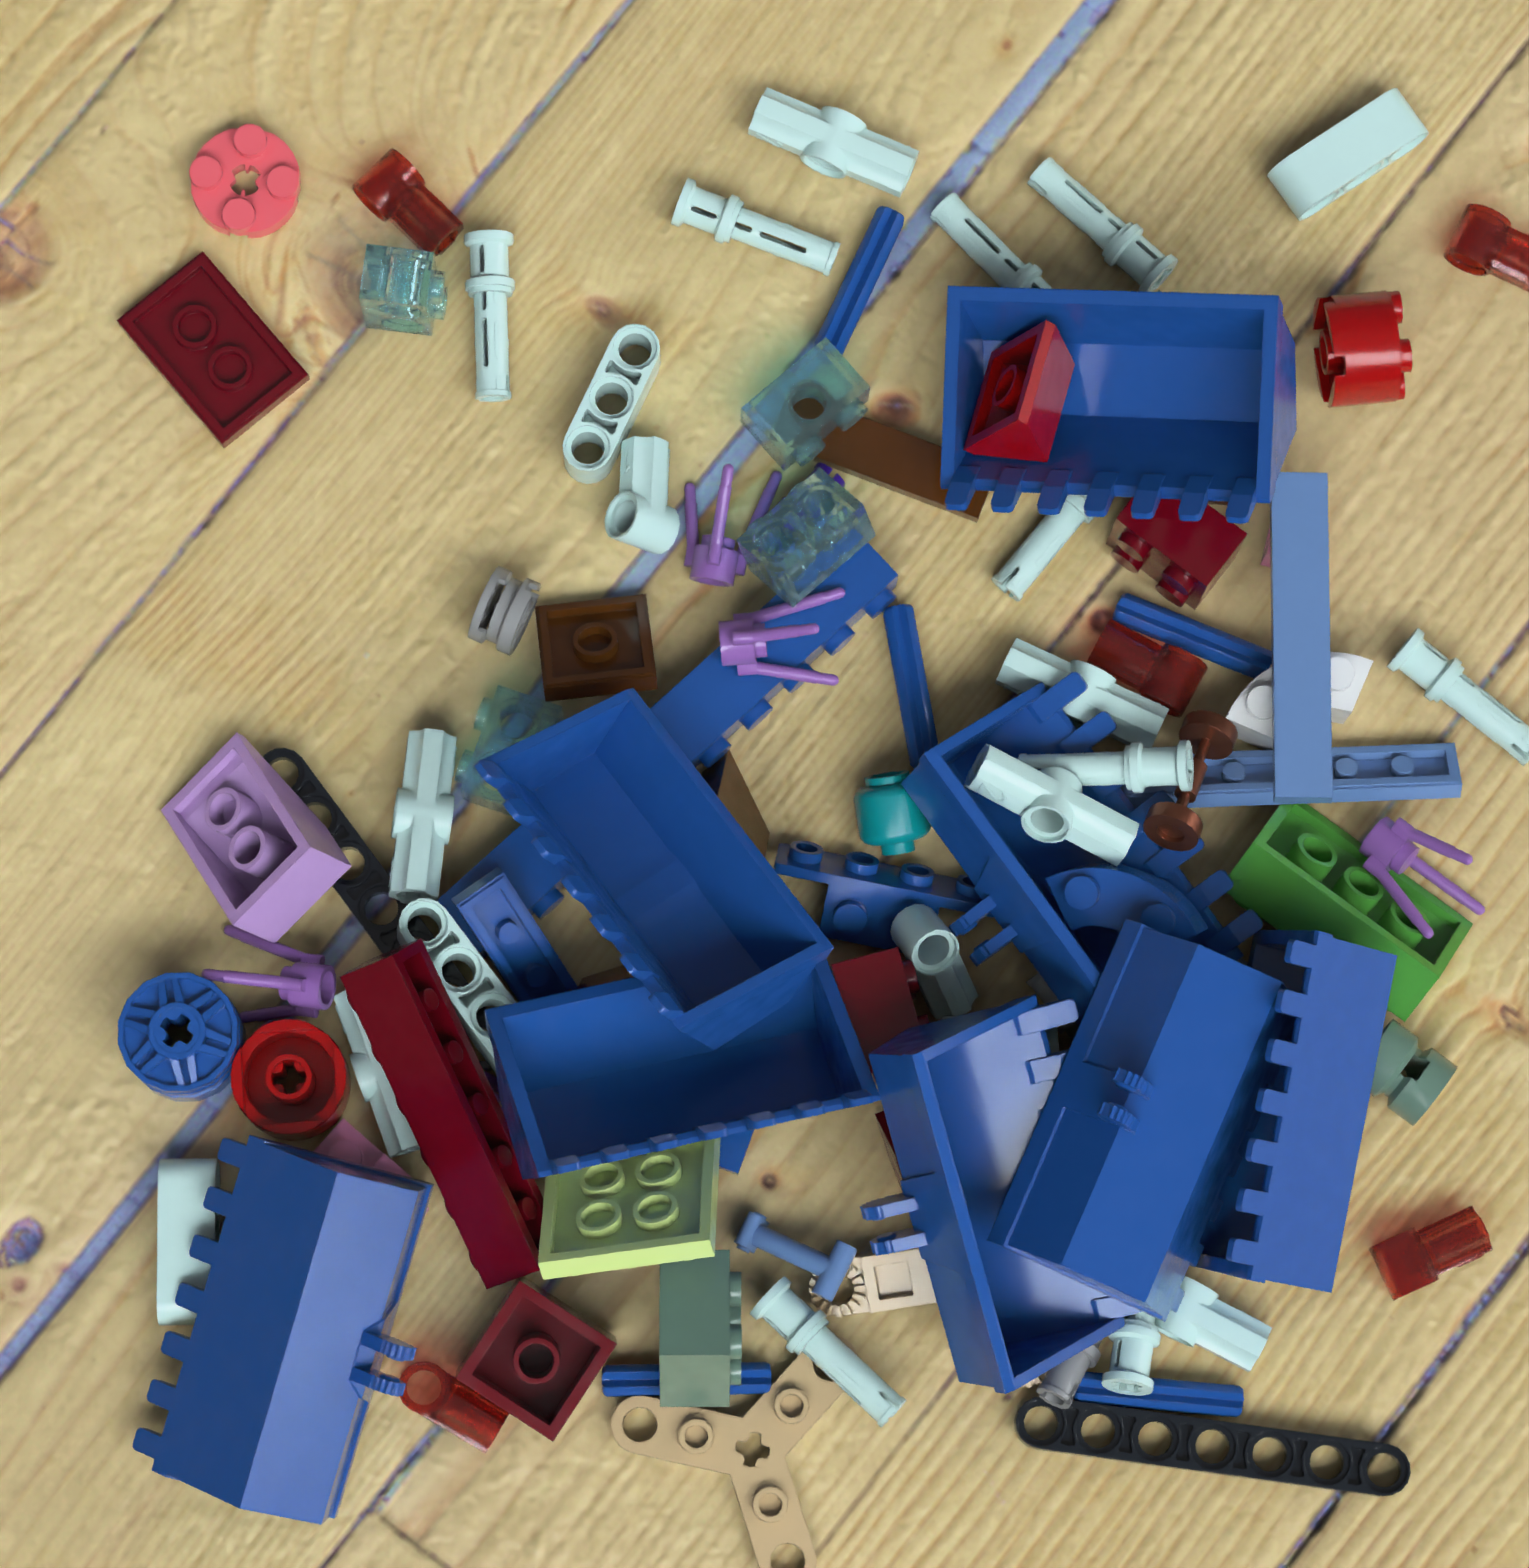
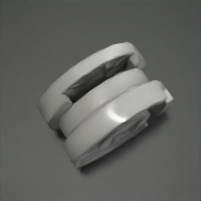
M498 566L491 575L478 602L469 627L468 638L481 644L485 640L491 641L496 644L497 651L510 656L518 646L539 597L538 594L531 591L532 589L539 591L541 583L529 578L522 582L513 578L511 570Z

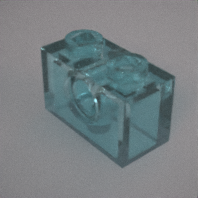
M824 338L741 408L740 422L783 471L795 462L802 467L813 460L824 449L826 444L822 439L839 426L843 431H846L865 415L868 408L864 404L868 402L870 386L827 338ZM812 398L821 403L824 412L815 419H804L796 414L793 406L801 399Z

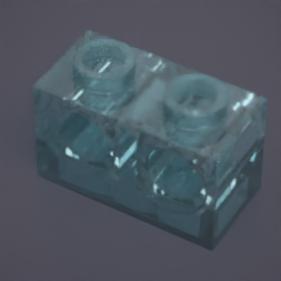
M373 244L366 245L359 294L366 328L432 336L434 320H444L448 297V287L444 286L445 271H437L434 252Z
M819 468L805 481L796 484L788 495L766 515L753 521L746 532L736 541L750 571L793 608L875 537L876 534L864 505Z
M500 685L497 686L493 699L484 697L474 722V729L481 731L475 751L465 749L455 775V781L462 783L460 791L463 800L511 816L502 804L505 799L499 791L491 790L484 786L482 777L475 769L474 764L562 721L564 718L562 706L545 702V700ZM513 713L525 714L533 722L530 731L519 738L509 737L500 729L503 720Z

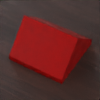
M1045 320L991 352L963 450L973 455L1048 462L1075 366L1055 324Z

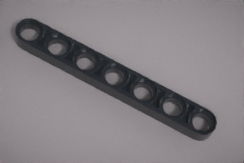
M276 748L267 752L263 758L270 766L280 760L290 761L297 766L299 777L291 789L308 807L312 805L326 807L332 815V822L328 830L342 851L351 849L358 851L365 859L363 872L352 880L339 878L332 885L335 891L382 954L401 947L397 940L396 929L402 910L408 904L401 903L395 899L398 904L397 915L392 922L386 925L374 924L366 916V906L372 897L381 894L389 896L390 876L303 758L295 751L287 748ZM419 915L413 917L408 922V930L415 939L422 938V941H430L435 938ZM452 961L442 967V975L447 983L457 987H464L469 984ZM486 1006L479 1009L476 1013L477 1022L483 1030H487L484 1012L487 1009ZM479 1061L484 1072L493 1070L487 1061Z
M1034 1397L1023 1403L1017 1410L1014 1418L1015 1432L1019 1440L1027 1447L1064 1454L1377 1497L1391 1496L1400 1492L1408 1483L1411 1474L1410 1463L1405 1453L1398 1447L1371 1441L1072 1401L1069 1409H1061L1052 1406L1040 1397ZM1042 1406L1048 1408L1056 1417L1057 1427L1055 1433L1046 1440L1034 1439L1025 1430V1416L1034 1407ZM1090 1415H1103L1113 1425V1438L1103 1448L1089 1446L1082 1437V1424ZM1149 1422H1157L1164 1425L1170 1433V1446L1165 1453L1159 1456L1147 1454L1139 1445V1432ZM1206 1430L1220 1432L1227 1441L1228 1450L1226 1456L1222 1461L1215 1464L1204 1462L1196 1452L1195 1444L1197 1438ZM1263 1438L1277 1440L1284 1449L1285 1458L1283 1464L1275 1471H1264L1253 1460L1254 1446ZM1327 1445L1334 1448L1341 1457L1342 1466L1340 1472L1331 1479L1319 1478L1310 1467L1311 1454L1320 1446ZM1380 1453L1390 1455L1398 1465L1399 1474L1397 1480L1388 1487L1375 1485L1367 1475V1466L1370 1459Z

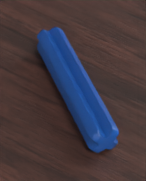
M880 206L871 220L814 342V350L826 358L839 360L845 351L904 225V216L896 210Z
M1123 593L1120 596L1113 613L1112 620L1119 625L1253 679L1269 669L1272 664L1271 650L1129 593Z
M899 604L886 608L883 618L910 765L912 768H916L920 763L918 759L925 752L938 745L914 609L910 604Z
M741 1362V1385H730V1395L764 1394L769 1392L772 1385L770 1364L767 1362ZM659 1364L604 1366L602 1369L603 1394L607 1397L660 1396Z
M1097 1372L1085 1373L1073 1397L1074 1401L1108 1406L1225 1417L1240 1416L1244 1402L1243 1388L1237 1385L1151 1378L1154 1381V1388L1151 1394L1143 1396L1120 1394L1103 1387L1101 1382L1104 1373Z

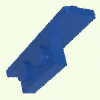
M793 841L791 844L780 843L774 864V870L777 874L828 884L820 923V930L827 938L886 950L898 947L892 940L890 931L893 920L904 908L914 904H924L932 908L938 915L940 907L968 912L982 901L975 892V885L967 874L954 878L935 874L931 868L917 863H906L901 867L880 863L873 855L863 852H850L846 855L826 852L820 845L809 841ZM992 913L987 915V917H994Z

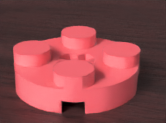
M244 124L239 128L228 129L215 135L200 149L189 169L191 194L195 206L205 222L220 233L229 236L231 233L237 236L247 235L248 238H261L280 229L295 213L298 196L301 191V173L297 160L283 140L272 133L264 131L260 126ZM241 171H246L247 174L250 171L257 173L259 177H257L255 183L258 190L251 195H246L244 189L241 195L236 194L231 189L236 183L235 175Z

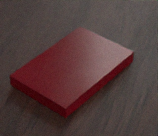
M203 251L117 320L121 329L223 448H226L310 380L308 373Z

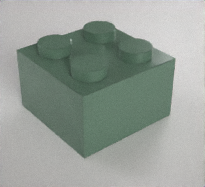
M715 1250L714 1257L660 1264V1407H730V1385H741V1272H730V1250Z

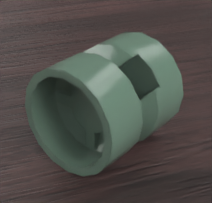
M1392 1019L1382 1031L1370 1094L1374 1097L1384 1093L1388 1096L1387 1107L1413 1126L1444 1089L1455 1073L1457 1066L1433 1048L1421 1051L1418 1048V1037ZM1402 1070L1406 1071L1407 1077L1400 1074Z

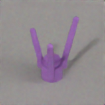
M731 464L723 466L712 534L702 535L701 544H699L695 485L693 483L685 485L687 549L684 566L691 567L689 577L691 580L708 585L732 587L735 575L745 576L747 559L750 554L748 544L757 537L774 499L775 492L782 479V474L779 471H774L771 474L737 551L734 550L735 540L724 537L734 467Z
M838 587L755 612L733 614V620L719 621L722 666L737 665L738 676L758 674L814 684L837 685L839 678L834 674L757 662V658L768 657L767 641L817 634L820 629L816 623L765 628V623L762 622L843 598L845 590Z
M1387 816L1384 817L1364 839L1359 852L1368 859L1362 867L1379 880L1408 919L1425 938L1433 937V929L1389 874V871L1393 870L1400 875L1410 866L1475 914L1482 915L1485 912V907L1472 898L1470 894L1417 856L1420 848L1413 844V842L1465 865H1469L1473 861V857L1470 854L1415 829L1401 817L1396 822Z
M233 925L225 926L224 933L226 935L295 963L292 966H285L280 976L204 969L201 973L203 978L210 981L278 989L280 998L289 1002V1005L241 1012L239 1015L243 1023L296 1016L317 1018L319 1010H327L331 1006L336 991L335 970L331 965H325L324 955L304 953L279 942L272 943Z

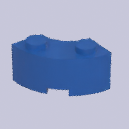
M1111 863L1085 864L1045 878L1070 930L1094 925L1113 928L1120 932L1125 919L1142 923L1161 933L1186 940L1208 929L1204 919L1192 902L1175 886L1161 877L1158 878L1143 870L1129 867L1125 864H1119L1118 866Z

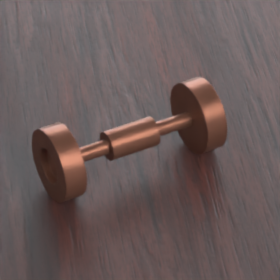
M1197 710L1188 713L1184 718L1179 731V739L1189 740L1193 754H1195L1193 758V788L1191 791H1181L1179 786H1176L1174 795L1177 798V802H1159L1152 805L1143 824L1144 832L1148 838L1163 848L1173 851H1188L1196 847L1203 830V823L1194 811L1187 808L1188 803H1193L1197 798L1208 769L1204 762L1205 758L1212 760L1224 759L1233 751L1238 738V732L1233 723L1224 716L1211 711Z

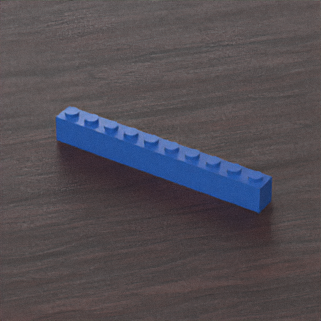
M853 526L761 609L838 587L845 590V596L823 605L762 622L765 623V628L816 623L820 629L817 634L767 641L768 657L757 658V662L814 671L810 664L824 651H827L830 656L839 652L856 634L851 627L866 613L874 619L895 600L897 596L892 590L896 587L898 574ZM719 646L655 703L650 710L695 768L700 763L709 768L731 748L732 745L727 741L731 735L741 726H744L748 731L752 730L772 711L773 707L768 703L783 688L792 693L804 682L758 674L738 676L737 665L722 666ZM523 825L515 829L437 900L446 908L483 959L488 955L451 901L453 897L496 867H499L504 872L530 914H535L539 919L548 915L565 897L560 892L564 887L560 881L563 876L553 864L539 854L531 843L534 838Z

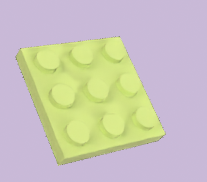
M721 1137L581 1168L571 1172L546 1176L538 1265L543 1280L714 1257Z

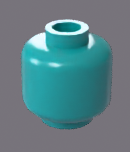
M907 770L867 776L864 778L865 786L859 788L854 794L853 801L860 840L868 845L881 846V852L884 856L914 851V840L923 838L931 829V824L901 785L903 780L909 775Z

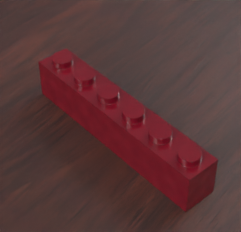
M422 938L369 959L340 976L346 990L348 1002L360 1019L371 1043L372 1053L384 1070L395 1094L397 1106L408 1121L420 1147L421 1157L432 1172L444 1198L446 1210L455 1221L469 1251L470 1261L479 1272L486 1289L539 1271L538 1255L544 1198L534 1178L522 1180L505 1115Z

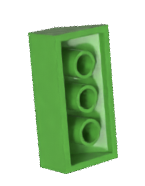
M1308 804L1280 805L1229 874V877L1234 882V887L1227 893L1233 897L1239 906L1246 910H1254L1259 917L1277 930L1322 931L1332 934L1333 938L1397 955L1387 1011L1392 1012L1405 1022L1439 979L1473 923L1405 874L1398 875L1393 870L1389 871V874L1433 929V937L1425 938L1408 919L1379 880L1362 867L1368 859L1359 852L1362 843Z

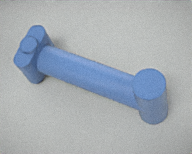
M749 1211L734 1240L737 1248L746 1253L751 1252L753 1254L759 1248L819 1276L811 1292L832 1302L858 1250L837 1240L830 1255L824 1254L768 1228L769 1222L766 1221L767 1217L754 1211L753 1213Z

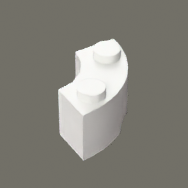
M1330 652L1331 722L1344 724L1353 711L1373 661L1353 654ZM1272 667L1262 672L1248 684L1225 717L1236 727L1238 732L1237 739L1263 750L1273 749Z

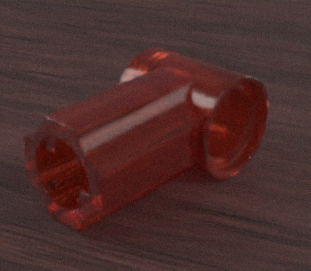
M391 148L351 186L352 190L377 218L383 222L389 220L431 261L434 257L443 254L455 242L457 236L464 229L463 223L424 186L426 183L417 169L400 152Z
M1480 204L1466 205L1445 249L1444 258L1454 267L1476 276L1491 274L1529 292V235L1511 228L1509 219L1492 208Z
M1111 618L1087 660V663L1106 671L1115 679L1134 688L1141 696L1169 708L1167 714L1178 718L1184 714L1208 670L1207 665L1190 652L1171 644L1161 646Z
M1473 1206L1416 1231L1415 1227L1368 1248L1393 1301L1439 1280L1438 1275L1455 1267H1461L1493 1250L1488 1231Z
M428 1361L416 1362L408 1366L401 1374L400 1380L406 1383L403 1396L399 1397L410 1411L416 1412L486 1454L507 1419L508 1412L457 1380L455 1376L446 1372L437 1364ZM419 1371L433 1373L440 1382L441 1391L439 1397L428 1405L415 1403L407 1393L409 1378Z

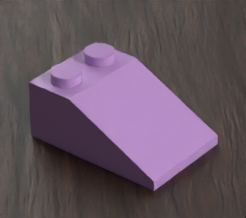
M236 733L161 809L231 924L272 943H276L351 867V864L327 827L251 743L239 733Z

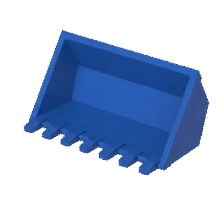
M948 286L940 476L941 489H948L945 498L947 510H966L975 491L978 490L994 491L991 508L993 512L1000 513L1012 512L1023 492L1040 493L1037 508L1038 513L1043 515L1059 514L1068 495H1087L1084 513L1088 517L1106 516L1114 497H1134L1131 506V515L1134 519L1153 518L1161 499H1180L1178 509L1179 520L1199 521L1203 516L1208 501L1228 502L1226 521L1228 523L1244 524L1250 520L1256 503H1271L1275 493L1276 480L1297 430L1295 342L1283 317V304L1279 295ZM1045 320L1055 324L1075 366L1048 462L973 455L963 450L991 352Z
M1125 919L987 1240L1161 1321H1166L1170 1310L1176 1313L1185 1294V1291L1180 1286L1189 1265L1196 1267L1203 1252L1204 1246L1199 1241L1208 1220L1215 1222L1223 1205L1219 1194L1227 1176H1235L1241 1163L1242 1156L1238 1150L1246 1131L1253 1133L1260 1118L1261 1112L1255 1110L1258 1090L1265 1088V1086L1272 1088L1280 1071L1279 1065L1265 1061L1268 1040L1273 1038L1291 1042L1295 1017L1275 1011L1278 990H1288L1284 983L1200 944L1170 936L1142 923Z
M1259 930L1253 935L1247 966L1284 983L1288 990H1278L1275 1011L1295 1017L1291 1042L1273 1038L1268 1040L1265 1061L1279 1065L1280 1071L1272 1088L1265 1086V1088L1258 1090L1255 1110L1261 1112L1260 1118L1253 1133L1249 1131L1245 1133L1238 1150L1242 1156L1241 1163L1235 1176H1227L1219 1194L1223 1205L1216 1221L1208 1220L1199 1241L1204 1246V1249L1196 1267L1265 1283V1280L1332 1293L1397 955L1333 938L1332 934L1317 930Z
M827 958L817 963L787 1004L715 1051L693 1037L680 1032L672 1021L662 1016L648 998L651 993L635 977L484 1010L487 1032L493 1047L499 1097L522 1180L571 1172L581 1168L615 1162L638 1155L672 1149L682 1145L716 1139L739 1132L760 1129L881 1100Z

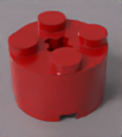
M1373 291L1318 297L1316 299L1313 310V330H1323L1319 336V347L1314 348V361L1320 394L1324 402H1329L1328 408L1395 402L1405 398L1404 373L1412 371V349L1409 339H1400L1398 324H1401L1403 320V306L1399 291Z
M283 1019L263 1025L240 1047L232 1063L231 1088L236 1103L256 1128L277 1139L299 1141L313 1138L325 1132L339 1121L349 1100L351 1076L344 1055L328 1034L308 1022ZM295 1067L299 1075L306 1079L304 1083L297 1084L295 1093L288 1094L283 1085H279L277 1082L278 1079L287 1078L288 1068Z

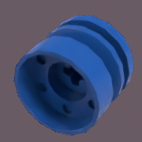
M190 972L164 973L145 981L127 999L118 1020V1046L127 1067L155 1094L175 1102L201 1101L220 1093L231 1082V1068L234 1057L246 1041L245 1026L237 1008L212 981ZM188 1021L187 1029L193 1035L191 1041L188 1044L178 1041L173 1047H170L173 1039L167 1033L168 1028L172 1024L181 1028Z

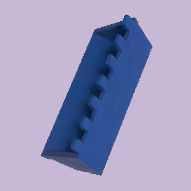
M1072 672L1050 689H1047L1043 682L1038 683L931 748L918 759L920 763L903 780L901 785L974 883V890L982 900L949 925L950 931L955 937L965 935L990 913H992L1003 929L990 940L987 939L975 947L969 958L977 967L1010 942H1013L1020 953H1025L1058 1000L1073 998L1075 1000L1079 1013L1075 1023L1079 1027L1120 932L1113 928L1094 925L1070 930L1045 878L1073 867L1109 862L1065 839L1057 843H1043L1033 839L1022 828V816L964 786L968 772L986 743L1018 759L1020 753H1026L1027 755L1093 753L1092 747L1116 730V722L1106 711L1100 712L1078 729L1075 727L1063 708L1088 689V684L1080 673ZM1123 785L1082 786V794L1139 823L1136 838L1132 842L1127 855L1119 864L1143 870L1168 881L1181 891L1201 914L1208 929L1186 940L1200 944L1235 961L1243 957L1244 955L1238 948V945L1263 927V921L1254 910L1249 909L1223 927L1208 906L1234 887V882L1225 870H1218L1199 885L1193 887L1179 868L1180 865L1204 848L1205 844L1201 837L1193 849L1173 851L1157 845L1144 832L1143 824L1152 805L1159 802L1175 803L1167 791L1161 790L1135 808L1121 789Z
M634 688L624 690L474 764L481 777L488 784L496 788L505 799L502 804L512 818L526 827L534 839L531 843L539 854L553 864L563 876L560 881L569 894L584 904L592 917L589 920L602 937L612 942L622 956L619 957V960L633 977L640 980L651 993L648 998L657 1011L672 1021L680 1032L693 1037L714 1051L787 1004L817 963L825 960L834 949L831 942Z
M1036 994L1013 999L1001 1006L907 1028L868 1054L903 1178L900 1181L903 1193L866 1202L860 1206L861 1213L866 1221H878L909 1212L913 1226L899 1231L886 1232L871 1239L872 1241L869 1242L872 1252L878 1256L919 1248L921 1258L926 1261L959 1382L994 1387L997 1393L1007 1394L1018 1389L1124 1327L1125 1316L1142 1312L987 1240L1069 1051L1067 1049L1052 1053L1046 1030L1075 1022L1078 1019L1079 1013L1073 998L1041 1005L1038 1004Z
M249 1135L247 1144L224 1138L221 1141L217 1157L220 1161L240 1168L234 1190L230 1192L213 1186L207 1189L203 1206L205 1209L225 1216L219 1241L198 1234L193 1237L189 1254L195 1259L210 1264V1272L205 1289L188 1283H181L178 1287L175 1298L176 1305L197 1313L190 1337L173 1331H167L164 1335L161 1346L162 1353L183 1362L176 1385L157 1379L151 1381L147 1400L169 1412L162 1434L148 1428L137 1429L133 1441V1449L154 1459L152 1471L164 1477L182 1481L239 1509L322 1525L328 1518L335 1519L338 1515L374 1390L397 1397L404 1394L406 1383L399 1380L396 1376L381 1372L380 1368L384 1355L401 1362L414 1360L417 1348L391 1337L390 1334L434 1184Z

